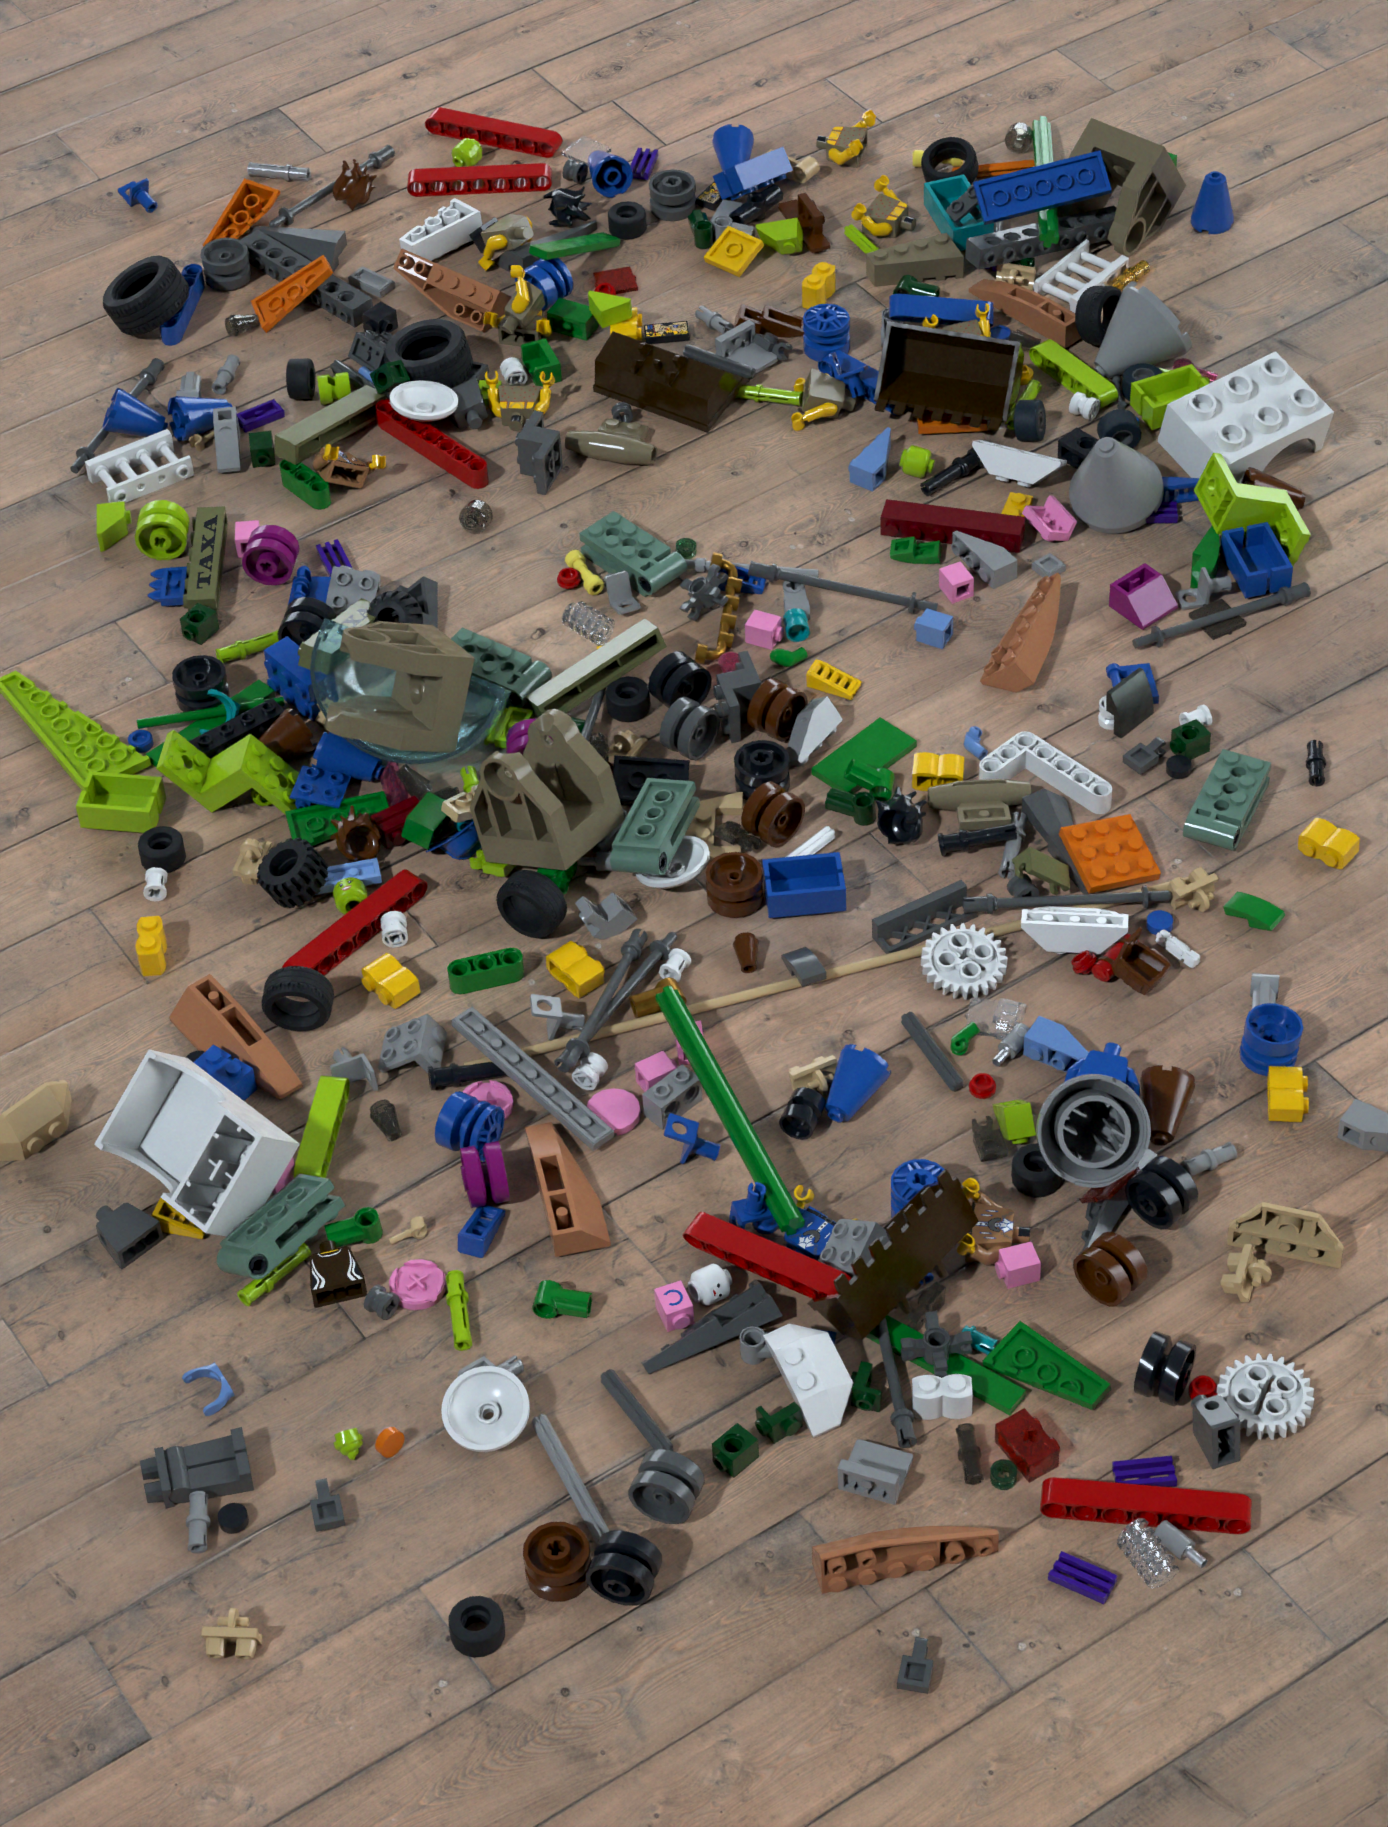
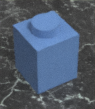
M927 608L922 616H918L915 621L916 641L943 649L953 635V616Z

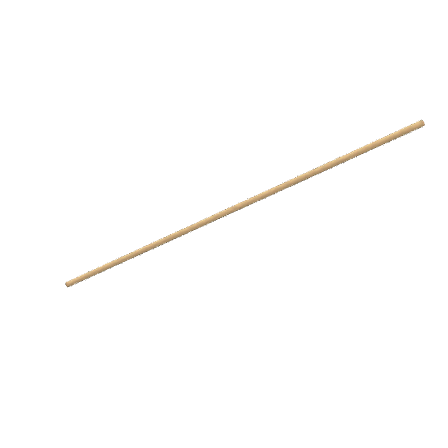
M1189 876L1182 878L1186 885L1192 883L1189 880ZM1170 881L1149 886L1147 889L1148 891H1169ZM1137 889V890H1133V891H1129V892H1141V889ZM1125 903L1086 904L1071 907L1105 909ZM1021 920L986 928L985 935L994 933V937L1023 930L1021 928ZM926 944L826 969L827 979L822 981L922 956V948ZM797 977L690 1004L687 1005L690 1014L694 1015L802 986ZM659 1012L605 1026L590 1041L667 1022L663 1013ZM580 1033L520 1049L529 1057L566 1048V1044L570 1039L578 1038ZM488 1057L465 1062L463 1063V1065H472L492 1061Z

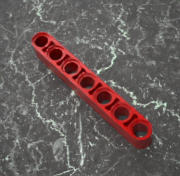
M442 107L435 108L425 121L426 129L432 134L459 140L464 138L475 139L479 144L545 158H551L563 142L561 135L553 130Z
M546 163L413 169L408 174L407 190L410 195L415 197L546 191L552 186V169Z
M381 400L376 404L378 426L382 430L471 488L482 489L488 485L487 462L483 458L427 422L411 420L400 415L392 408L390 400Z
M407 869L400 871L291 956L282 968L303 966L326 975L382 930L381 918L385 913L390 911L404 913L417 903L427 891V882Z
M698 1212L683 1233V1238L693 1247L812 1299L838 1294L834 1280L841 1273L845 1274L848 1281L852 1279L849 1275L836 1268L705 1212Z
M1051 1477L1042 1482L1040 1512L1047 1517L1147 1527H1157L1164 1520H1168L1181 1530L1244 1534L1251 1529L1252 1501L1248 1496L1240 1493Z

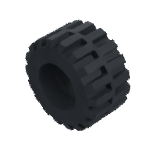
M289 838L285 842L281 841L276 847H272L269 850V853L262 858L263 862L259 864V872L257 873L258 883L278 905L280 904L284 908L287 906L294 908L296 905L301 906L306 901L309 902L315 894L321 891L320 888L325 885V878L328 877V865L307 840H302L301 838L293 840Z

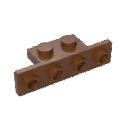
M806 192L798 194V200L795 199L778 204V209L786 219L798 218L803 230V243L811 253L830 249L831 244L823 234L824 214L822 211H819L814 200H811Z

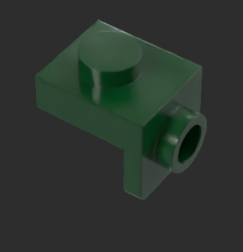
M861 1361L858 1372L853 1371L851 1375L853 1381L851 1406L858 1407L864 1411L880 1412L882 1392L870 1388L873 1364Z
M795 1401L771 1416L762 1406L755 1409V1426L762 1436L767 1435L773 1444L786 1436L794 1435L803 1427L802 1410Z

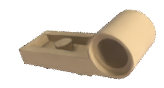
M811 156L806 157L801 162L788 157L793 171L786 173V177L799 183H805L819 172V163Z

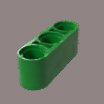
M286 460L280 462L282 485L314 509L321 510L330 506L331 498L328 482H325L320 475L302 462L296 465Z
M505 948L452 961L447 967L450 989L453 993L460 995L520 981L524 977L522 952L517 948Z

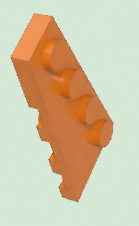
M324 255L251 300L261 327L266 333L333 274L330 264Z

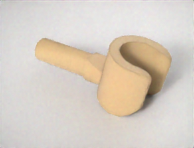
M214 431L203 437L199 434L192 435L189 438L190 446L196 447L198 451H203L205 448L204 444L215 437Z
M417 1216L411 1219L410 1229L389 1238L391 1245L412 1236L416 1239L424 1238L427 1234V1225L424 1223V1218Z

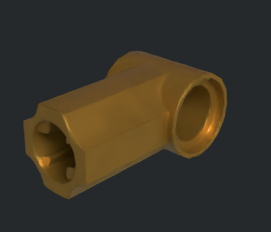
M670 977L664 978L657 983L654 989L630 996L629 1001L635 1018L661 1011L655 996L658 993H662L663 988L666 986H672L674 990L677 989L686 1004V997L677 981Z

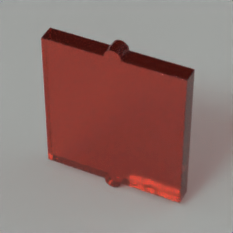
M630 266L593 273L595 287L601 283H609L614 287L616 294L638 291L636 276L633 275Z
M1137 1167L1108 1186L1091 1188L1079 1200L1083 1204L1111 1199L1141 1170Z

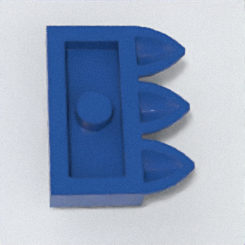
M187 566L161 568L150 573L152 577L158 579L149 584L151 588L156 590L148 594L150 599L161 602V606L183 605V594H186L185 579L188 578Z

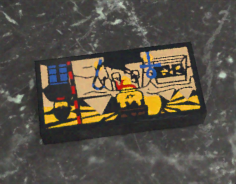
M715 181L696 198V205L714 211L723 200Z
M687 321L644 325L645 342L648 344L690 340Z

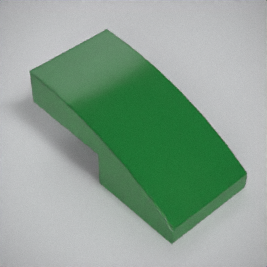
M915 537L893 539L891 541L890 558L912 564L940 563L942 546L940 541L917 544Z
M1238 891L1223 906L1226 915L1245 918L1248 920L1249 927L1272 931L1285 917L1284 911L1270 902Z

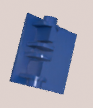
M301 566L297 569V576H294L288 604L294 599L301 597L315 598L326 603L331 577L311 576L309 568Z
M302 766L290 798L296 799L295 805L297 809L311 806V803L339 809L351 776L315 767Z

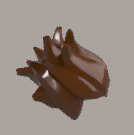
M353 159L354 167L352 170L347 162L343 161L342 173L333 185L335 200H346L352 211L358 203L364 204L369 200L371 191L376 188V186H372V182L377 177V175L366 174L367 165L361 170L356 159Z
M350 806L347 819L340 816L342 821L331 819V823L337 828L338 832L334 833L330 838L331 840L336 839L339 851L348 860L356 862L376 858L381 847V833L376 825L370 821L369 813H359L356 815L354 806Z

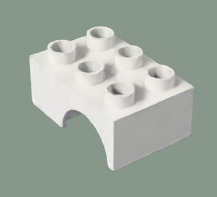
M1275 351L1167 404L1157 442L1191 478H1200L1212 454L1220 453L1236 482L1241 484L1245 471L1249 470L1248 467L1263 471L1280 451L1298 440L1307 438L1313 445L1312 450L1314 452L1321 450L1334 411Z
M148 1050L94 1145L102 1151L110 1152L131 1161L159 1179L170 1191V1193H163L161 1198L203 1232L227 1237L267 1202L300 1143L188 1058Z

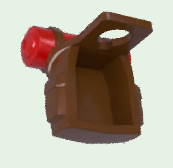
M1139 927L1132 935L1125 934L1116 941L1113 947L1096 961V964L1092 967V973L1095 978L1104 982L1117 976L1138 993L1146 995L1162 980L1170 969L1171 964L1154 948L1150 949L1138 941L1143 931Z

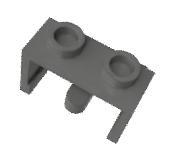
M973 185L961 197L953 201L946 210L958 227L963 226L960 220L968 213L976 220L982 217L981 212L976 207L978 202Z

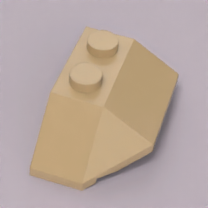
M65 1080L45 1082L0 1115V1161L26 1160L68 1129L72 1098L68 1083Z
M1262 1202L1230 1222L1228 1229L1227 1245L1243 1248L1244 1244H1253L1254 1251L1341 1268L1344 1246L1318 1213Z

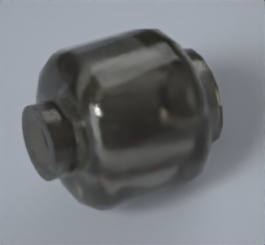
M1018 122L1008 128L1005 136V145L1011 152L1017 154L1024 153L1030 148L1033 140V131L1026 123Z
M482 500L470 501L459 514L460 525L471 534L483 532L493 519L492 509Z

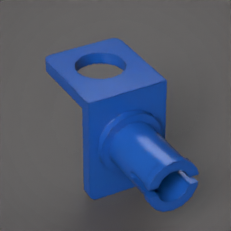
M147 178L137 183L132 181L118 188V193L130 207L140 203L148 213H151L158 206V203L148 194L149 180ZM128 189H130V195H129V196L126 194V191H127Z
M836 352L830 353L828 356L836 380L843 377L847 379L852 398L866 394L859 374L867 370L868 366L842 373Z
M670 1113L667 1118L664 1136L684 1143L680 1163L684 1164L688 1155L692 1153L715 1161L721 1144L699 1138L697 1134L698 1122ZM674 1123L684 1125L687 1133H676L672 1125Z
M755 1182L754 1191V1185L750 1183L748 1185L747 1198L732 1201L729 1217L730 1224L737 1226V1220L738 1227L745 1230V1224L773 1218L764 1201L766 1187L762 1183Z

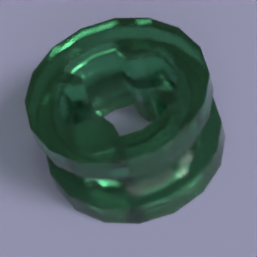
M690 538L679 539L676 542V552L681 554L684 559H692L696 555L697 544Z
M1006 1459L995 1461L990 1468V1482L992 1485L1000 1490L1013 1488L1017 1482L1016 1465ZM999 1472L1001 1475H1003V1472H1007L1009 1477L1004 1475V1478L999 1477Z

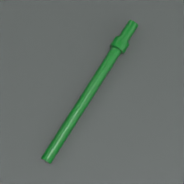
M261 697L255 698L251 702L239 703L241 705L239 713H244L269 699ZM284 697L273 698L281 707L285 706ZM225 706L137 719L138 729L226 716L227 712Z

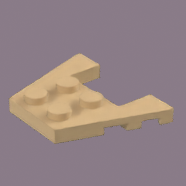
M743 792L700 801V806L685 835L698 837L707 844L710 851L709 861L723 853L741 852V846H714L716 815H742Z

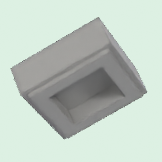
M1049 553L1033 562L1032 570L1041 577H1050L1056 573L1061 574L1065 572L1066 564Z

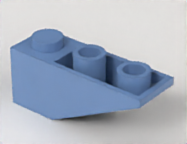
M887 427L881 434H878L875 440L850 462L848 471L850 472L851 483L873 492L886 479L891 447V428Z
M1038 1016L1024 1036L1023 1055L1064 1072H1067L1068 1068L1081 1058H1086L1089 1053L1063 1025Z

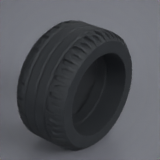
M946 137L936 140L926 148L921 159V167L926 183L964 174L971 185L978 174L979 165L973 146L965 139L959 137ZM959 158L965 161L959 169L952 172L944 173L935 170L936 166L946 159Z
M1092 286L1087 288L1080 296L1075 310V323L1079 335L1086 343L1091 345L1102 344L1122 293L1118 288L1113 286ZM1103 308V320L1101 323V311Z
M520 870L513 873L497 893V906L504 920L514 930L527 937L545 938L551 935L567 914V904L561 890L552 880L536 871Z
M303 966L284 967L276 970L267 978L261 1002L262 1009L266 1017L281 1028L299 1032L314 1030L323 1026L331 1015L334 989L330 981L316 970ZM286 996H298L308 999L310 1001H295L287 998Z

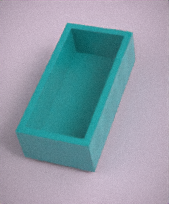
M964 174L924 183L925 208L941 234L947 233L959 251L966 250L967 238L994 232V223L984 225L982 217L976 220L968 213L960 220L963 226L958 227L946 212L951 203L961 197L971 186Z

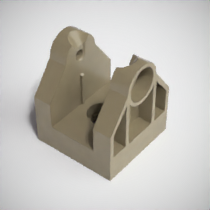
M1091 118L1068 158L1100 150L1112 192L1111 194L1057 207V217L1060 218L1104 208L1116 186H1121L1122 189L1114 221L1109 230L1108 240L1113 244L1115 251L1127 257L1132 256L1140 245L1162 229L1186 184L1164 146Z
M378 621L361 627L345 628L343 630L340 651L350 653V658L353 661L374 664L397 671L391 697L363 695L345 702L330 703L324 726L326 730L341 737L358 739L397 750L455 753L475 658L433 625Z
M550 709L529 725V740L523 755L519 752L501 754L497 750L481 763V778L470 805V811L486 862L567 870L625 820L610 765L579 732L576 723L569 715L557 709Z

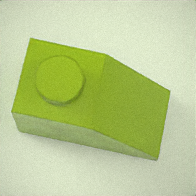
M798 218L756 224V230L760 239L781 255L802 252L803 230Z
M124 501L97 504V538L100 552L106 551L128 534V524H132L131 511L126 510Z
M1017 1099L992 1104L1004 1139L1012 1140V1144L1028 1142V1137L1036 1136L1030 1102Z

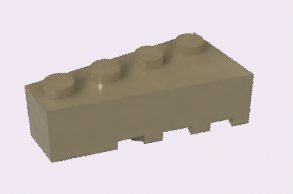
M947 233L937 234L936 236L917 239L909 243L898 244L893 247L866 253V275L874 287L897 285L904 275L914 276L918 282H923V278L936 277V281L945 280V276L955 275L956 279L964 278V256Z

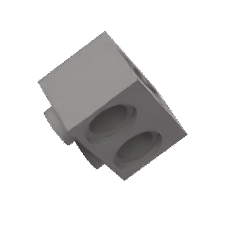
M681 1064L642 1094L644 1116L663 1130L670 1113L682 1116L702 1101V1086L696 1074Z

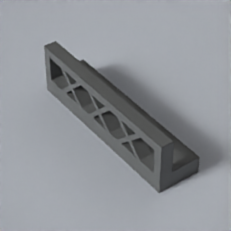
M959 880L872 919V938L886 954L908 949L932 938L933 932L940 934L942 927L948 931L951 924L957 927L961 923L977 918L978 912L952 913L953 910L963 906V897H967V886L962 880ZM934 918L945 919V922L941 924L930 923ZM912 928L923 929L917 935L908 933V930ZM890 938L901 939L899 943L892 946L885 941Z

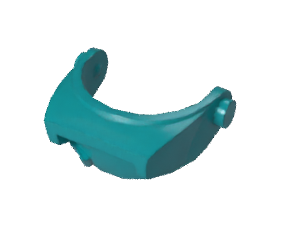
M208 690L207 695L218 698L224 704L227 712L225 722L238 716L241 705L218 690ZM200 729L199 733L202 735L209 730Z

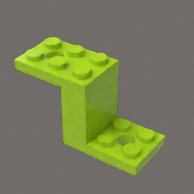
M1212 454L1194 488V492L1216 533L1222 535V531L1243 527L1244 538H1246L1247 526L1268 522L1290 563L1294 566L1305 544L1308 543L1311 534L1287 491L1237 483L1222 454Z
M175 730L167 734L156 769L211 813L251 788L284 814L285 811L297 809L295 805L296 799H291L290 795L299 772L252 734H249L211 759Z

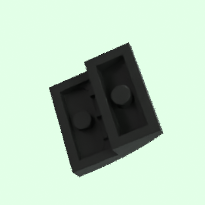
M1140 667L1107 691L1106 711L1114 715V735L1120 738L1124 737L1154 713L1151 688L1144 670Z

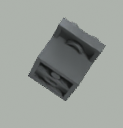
M534 410L531 417L526 419L524 428L517 434L515 439V445L518 446L517 463L520 465V474L534 477L537 494L546 495L563 468L560 431L544 428L543 412Z
M748 650L738 652V663H735L736 671L717 674V685L713 686L715 698L718 700V703L714 704V709L722 719V731L724 735L728 734L731 743L741 741L740 724L748 722L749 704L753 695L761 686V680Z

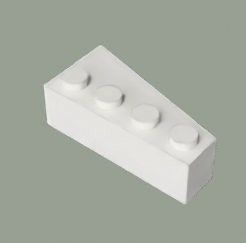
M454 198L450 201L449 207L443 206L438 210L437 216H429L424 220L425 224L423 226H416L399 239L401 249L403 248L430 261L438 259L445 253L456 250L459 246L473 241L469 234L482 226L480 211Z

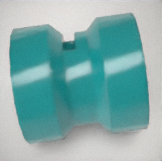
M799 608L788 610L783 616L787 638L792 642L804 641L810 635L806 612Z

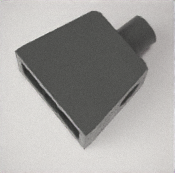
M473 378L451 388L457 394L458 407L448 418L458 429L468 426L471 429H478L482 425V420L488 417L476 378Z
M123 1203L114 1211L105 1205L96 1213V1219L99 1220L96 1224L99 1240L122 1270L164 1239L160 1222L129 1203Z
M1198 1395L1191 1401L1193 1433L1212 1469L1240 1461V1420L1222 1396L1216 1395L1207 1398L1205 1395Z

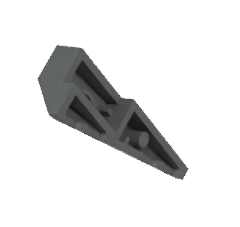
M592 221L521 245L513 250H507L494 259L495 265L507 271L511 270V265H520L525 269L540 259L529 253L530 245L589 235L597 229V222Z
M251 226L248 233L251 234L259 230L311 262L324 255L333 272L339 265V255L347 246L346 233L339 230Z
M423 576L409 588L400 585L394 590L402 591L412 596L422 609V624L433 625L438 629V582Z
M1042 789L1022 797V812L1027 815L1028 820L1048 843V852L1054 859L1068 865L1069 878L1083 894H1089L1059 836L1061 827L1074 825L1065 797L1047 789Z
M1149 1148L1145 1150L1143 1157L1139 1161V1166L1125 1179L1109 1186L1091 1188L1085 1216L1089 1221L1088 1229L1082 1231L1081 1236L1085 1241L1083 1250L1090 1247L1104 1232H1111L1129 1203L1125 1194V1184L1138 1171H1142L1143 1167L1154 1157L1158 1156Z
M753 1280L748 1284L749 1289L739 1295L734 1294L729 1298L730 1301L712 1310L682 1332L681 1339L671 1345L666 1344L660 1348L661 1351L641 1363L647 1373L650 1374L738 1336L747 1327H759L783 1315L773 1298L765 1292L761 1283Z

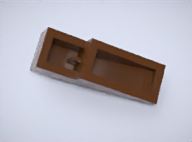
M741 304L735 318L734 328L747 320L755 323V335L756 333L762 335L771 333L781 338L804 335L803 317L765 305L761 311Z

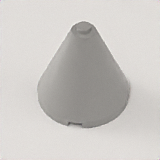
M1131 281L1123 289L1094 361L1096 366L1094 370L1108 379L1123 375L1125 370L1131 365L1140 363L1154 365L1183 356L1192 348V341L1188 333L1185 332L1181 335L1178 327L1180 321L1172 311L1146 287L1142 286L1139 290L1134 288L1137 285V282Z
M1110 437L1102 438L1096 442L1074 473L1069 487V499L1076 517L1090 525V529L1108 534L1128 532L1145 524V519L1153 511L1155 513L1158 511L1164 495L1162 476L1156 464L1144 454Z
M1087 1074L1071 1078L1051 1092L1039 1112L1036 1135L1044 1160L1058 1176L1081 1187L1098 1188L1109 1186L1125 1179L1139 1166V1161L1143 1157L1145 1150H1148L1151 1126L1145 1105L1128 1085L1107 1075Z

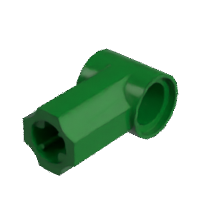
M855 759L850 761L844 773L845 779L869 790V793L874 796V800L883 802L891 798L895 775L891 770L886 768L874 769Z
M370 1207L359 1209L354 1217L324 1225L328 1240L334 1241L337 1248L358 1241L373 1244L379 1241L383 1235L379 1215L375 1209Z
M544 1280L539 1283L532 1311L537 1316L545 1319L554 1318L557 1314L587 1318L591 1312L592 1293L563 1289L555 1281Z

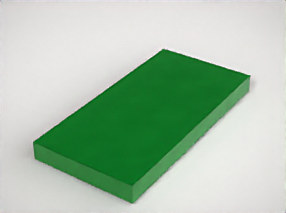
M879 717L813 766L811 774L833 789L854 794L862 787L844 778L845 770L852 759L858 760L874 769H888L916 748L917 740Z

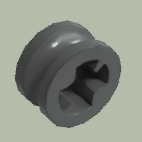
M619 402L612 407L613 419L627 423L632 421L633 413L628 403Z

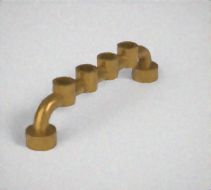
M715 552L712 554L710 567L712 564H716L728 572L729 577L725 589V596L728 598V601L723 606L717 648L709 651L707 650L708 645L699 643L697 645L694 660L700 664H704L705 660L721 658L726 651V647H732L734 634L729 633V629L734 630L737 616L732 615V611L737 612L740 597H735V593H740L743 580L738 578L735 565L730 561L722 559L723 554Z

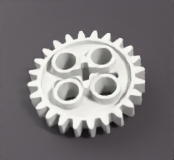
M961 923L960 929H956L951 924L950 931L942 927L940 935L933 932L932 940H926L921 956L922 974L927 975V983L934 982V990L942 987L943 995L951 991L953 992L954 999L958 994H962L964 1000H967L968 994H972L977 999L978 992L981 991L984 995H988V988L996 990L997 983H1002L1003 975H1006L1008 958L1005 956L1006 949L1001 948V940L994 941V933L986 936L984 927L979 931H975V924H972L970 929H966L964 923Z
M1257 1353L1256 1360L1252 1361L1246 1355L1244 1364L1235 1360L1234 1368L1227 1366L1225 1375H1220L1217 1395L1222 1396L1240 1420V1430L1243 1427L1246 1428V1436L1249 1437L1254 1431L1257 1432L1258 1439L1260 1440L1264 1433H1268L1269 1438L1274 1440L1275 1433L1278 1432L1285 1438L1287 1429L1295 1434L1297 1425L1304 1427L1306 1418L1311 1417V1409H1313L1314 1388L1309 1387L1310 1378H1303V1369L1294 1371V1362L1286 1366L1284 1365V1357L1279 1358L1276 1362L1273 1361L1272 1354L1268 1355L1267 1360H1263L1261 1355ZM1275 1378L1271 1384L1270 1392L1266 1394L1270 1380ZM1264 1399L1260 1414L1255 1415L1259 1410L1260 1401Z

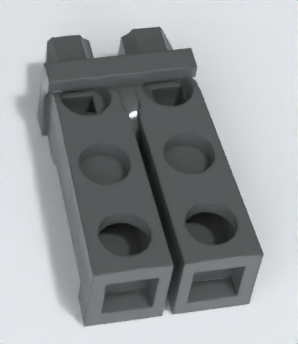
M242 1427L231 1429V1435L185 1447L173 1446L166 1450L163 1447L154 1448L156 1457L140 1461L143 1480L160 1478L159 1481L144 1484L147 1503L164 1501L165 1508L167 1509L174 1507V1503L190 1502L189 1495L195 1491L206 1492L205 1494H208V1499L254 1491Z

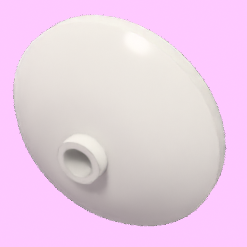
M419 380L405 382L396 386L390 393V404L396 412L408 419L419 422H431L451 415L458 407V397L451 388L443 384Z
M685 835L664 875L635 874L637 879L646 886L659 889L677 887L693 880L704 870L710 859V851L702 839Z
M495 1366L473 1368L457 1377L447 1389L442 1402V1420L450 1437L460 1446L476 1452L499 1450L512 1443L524 1430L530 1413L529 1396L522 1382L508 1370ZM487 1413H494L491 1419L484 1418Z

